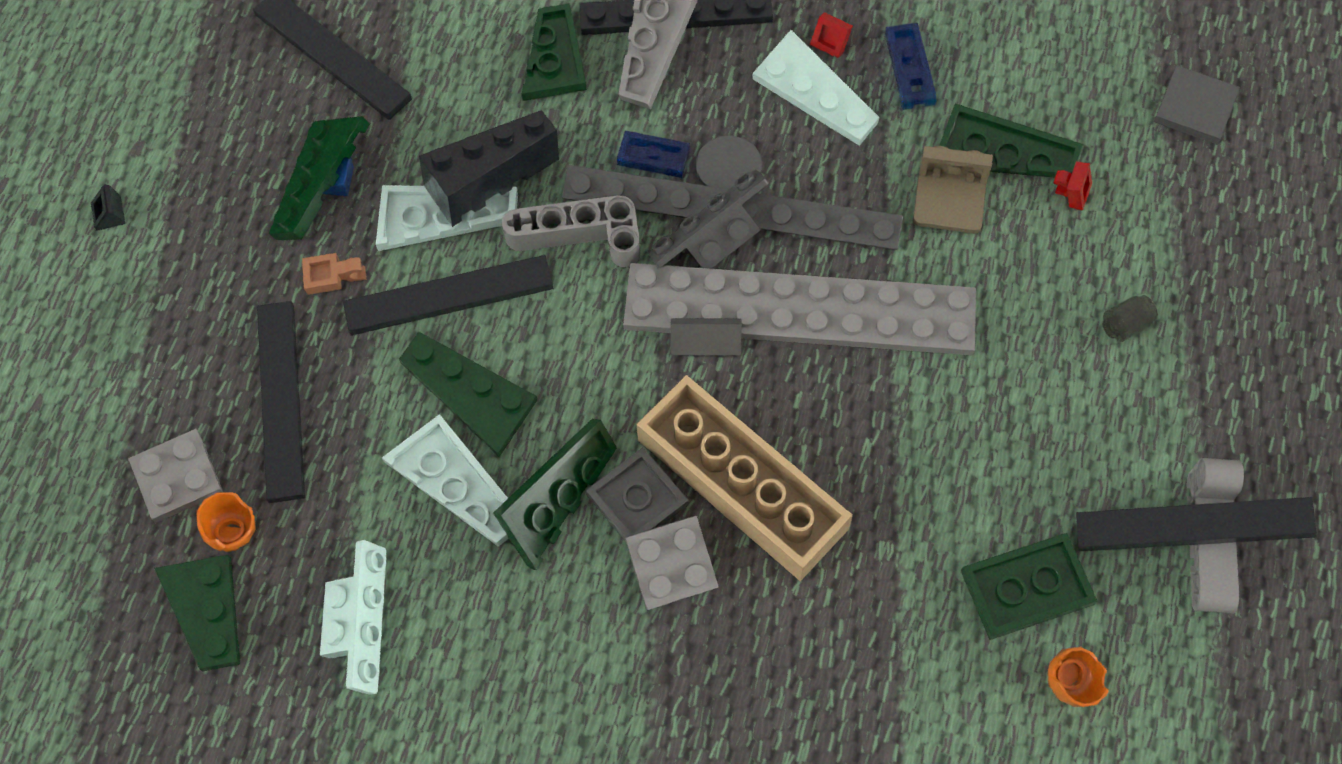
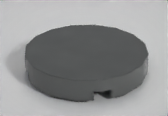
M733 135L719 136L708 141L700 149L696 159V173L700 184L705 186L730 189L735 185V181L746 172H752L757 169L762 174V159L757 148L746 139Z

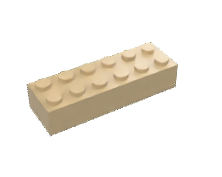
M687 375L636 424L638 441L799 581L813 569L849 530L852 514Z

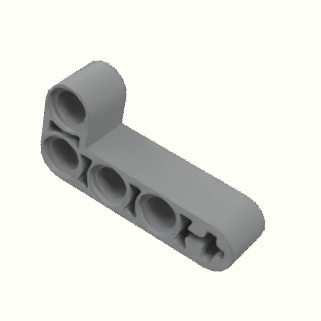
M610 196L518 208L507 212L502 219L506 243L511 249L516 251L608 240L610 257L615 265L630 267V263H637L640 258V240L635 206L625 196ZM619 215L626 216L624 219H615L614 217ZM583 220H592V222L588 224L580 223ZM551 224L559 225L556 228H547ZM621 245H630V246H631V247L628 248V249H619V248H618V247L621 246Z
M1200 458L1188 474L1186 486L1190 488L1191 496H1187V505L1234 502L1243 486L1244 469L1242 461ZM1236 542L1189 545L1190 558H1194V566H1190L1192 607L1194 611L1235 613L1239 604Z

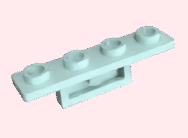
M361 540L356 542L354 576L325 582L320 656L336 658L348 655L346 687L371 695L378 692L386 549L371 542Z

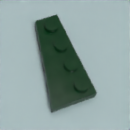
M955 103L939 146L960 151L976 150L983 154L993 155L990 172L1055 178L1058 170L1073 172L1084 144Z
M363 116L313 121L269 231V235L274 239L281 241L300 240L304 237L323 205V201L320 199L321 195L334 186L339 178V175L336 173L337 168L344 157L350 159L356 149V146L352 143L358 133L365 134L370 125Z
M421 332L416 334L399 358L400 363L430 392L439 398L453 414L462 420L478 438L485 442L498 457L505 450L537 402L536 395Z
M592 418L493 512L519 555L530 569H538L544 560L541 558V555L549 543L554 544L562 532L559 529L569 513H575L581 504V494L587 485L594 484L617 449L601 420Z

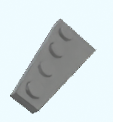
M634 0L633 23L629 29L628 52L624 59L618 94L621 100L648 109L652 108L698 0Z

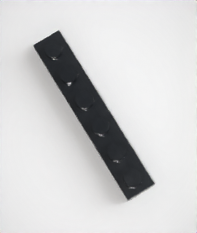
M634 0L579 3L581 35L626 33L632 27ZM698 0L686 28L773 23L772 1Z

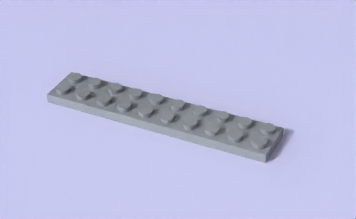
M630 263L623 327L624 330L671 333V318H741L742 339L973 355L975 352L976 288L666 265L658 268L652 264Z

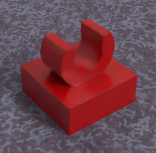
M824 12L819 16L810 45L839 58L845 50L853 25Z
M1076 161L1072 173L1058 170L1053 181L1057 185L1055 193L1068 197L1069 207L1082 211L1084 209L1092 186L1090 163Z

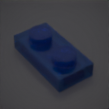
M625 130L617 155V165L682 178L690 151V143Z

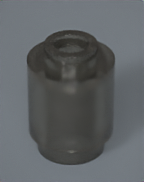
M1145 295L1140 297L1132 296L1104 312L1103 329L1110 338L1124 342L1152 326L1153 321L1158 317L1157 308L1153 301Z

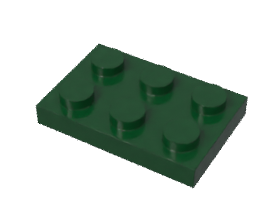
M1067 533L964 566L961 569L962 576L989 640L1094 606L1097 603V598Z

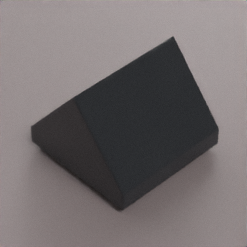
M104 184L91 201L96 231L125 224L121 195L110 185Z

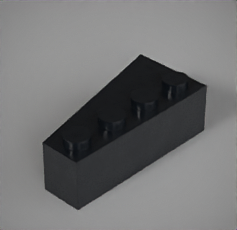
M540 110L419 155L424 187L453 227L462 221L461 216L468 211L473 210L477 212L485 207L487 199L497 193L501 195L506 194L512 190V184L519 179L528 180L558 161L557 129L544 112Z

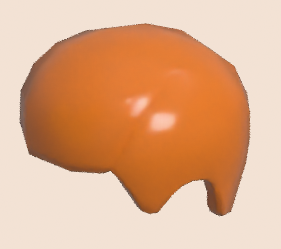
M217 492L204 499L197 509L199 534L206 544L218 551L230 552L238 550L250 541L256 530L255 516L253 515L252 508L244 503L236 493ZM234 524V525L239 526L240 528H238V527H230V526H228V525Z
M1082 647L1062 649L1049 664L1048 684L1058 700L1072 707L1097 705L1109 692L1104 684L1107 669L1098 661L1094 653Z

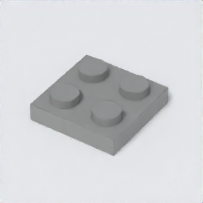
M197 429L128 458L154 523L200 504L204 499L217 492H223Z
M697 516L625 537L647 610L719 587Z

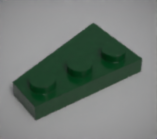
M570 3L539 8L532 38L531 55L526 68V80L521 93L522 100L527 101L587 90Z
M227 554L154 568L199 669L209 671L240 665L231 557Z

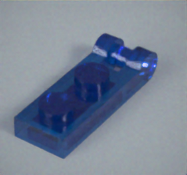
M918 23L886 27L885 38L902 110L913 109V106L918 104H924L925 107L936 105L935 87ZM911 86H921L922 91L912 92Z

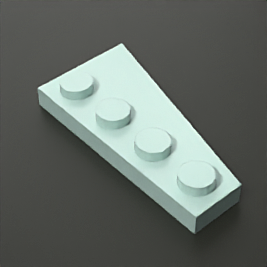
M792 30L787 33L753 72V80L859 146L878 124L879 117Z
M382 185L376 236L377 250L382 251L502 226L504 215L510 210L517 209V187H512V190L504 195L495 194L485 201V207L477 212L473 210L468 211L461 216L462 221L452 227L424 186Z
M440 414L382 457L387 465L498 547L509 539L493 514L508 499L507 496Z

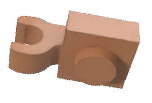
M336 253L302 258L303 283L307 295L340 290L341 280L349 282L366 280V268L361 266L360 258L340 261Z

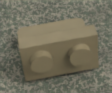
M924 146L919 167L913 215L914 224L922 227L973 234L980 232L983 221L986 183L992 167L993 155L983 154L976 150L960 151L948 149L944 146Z

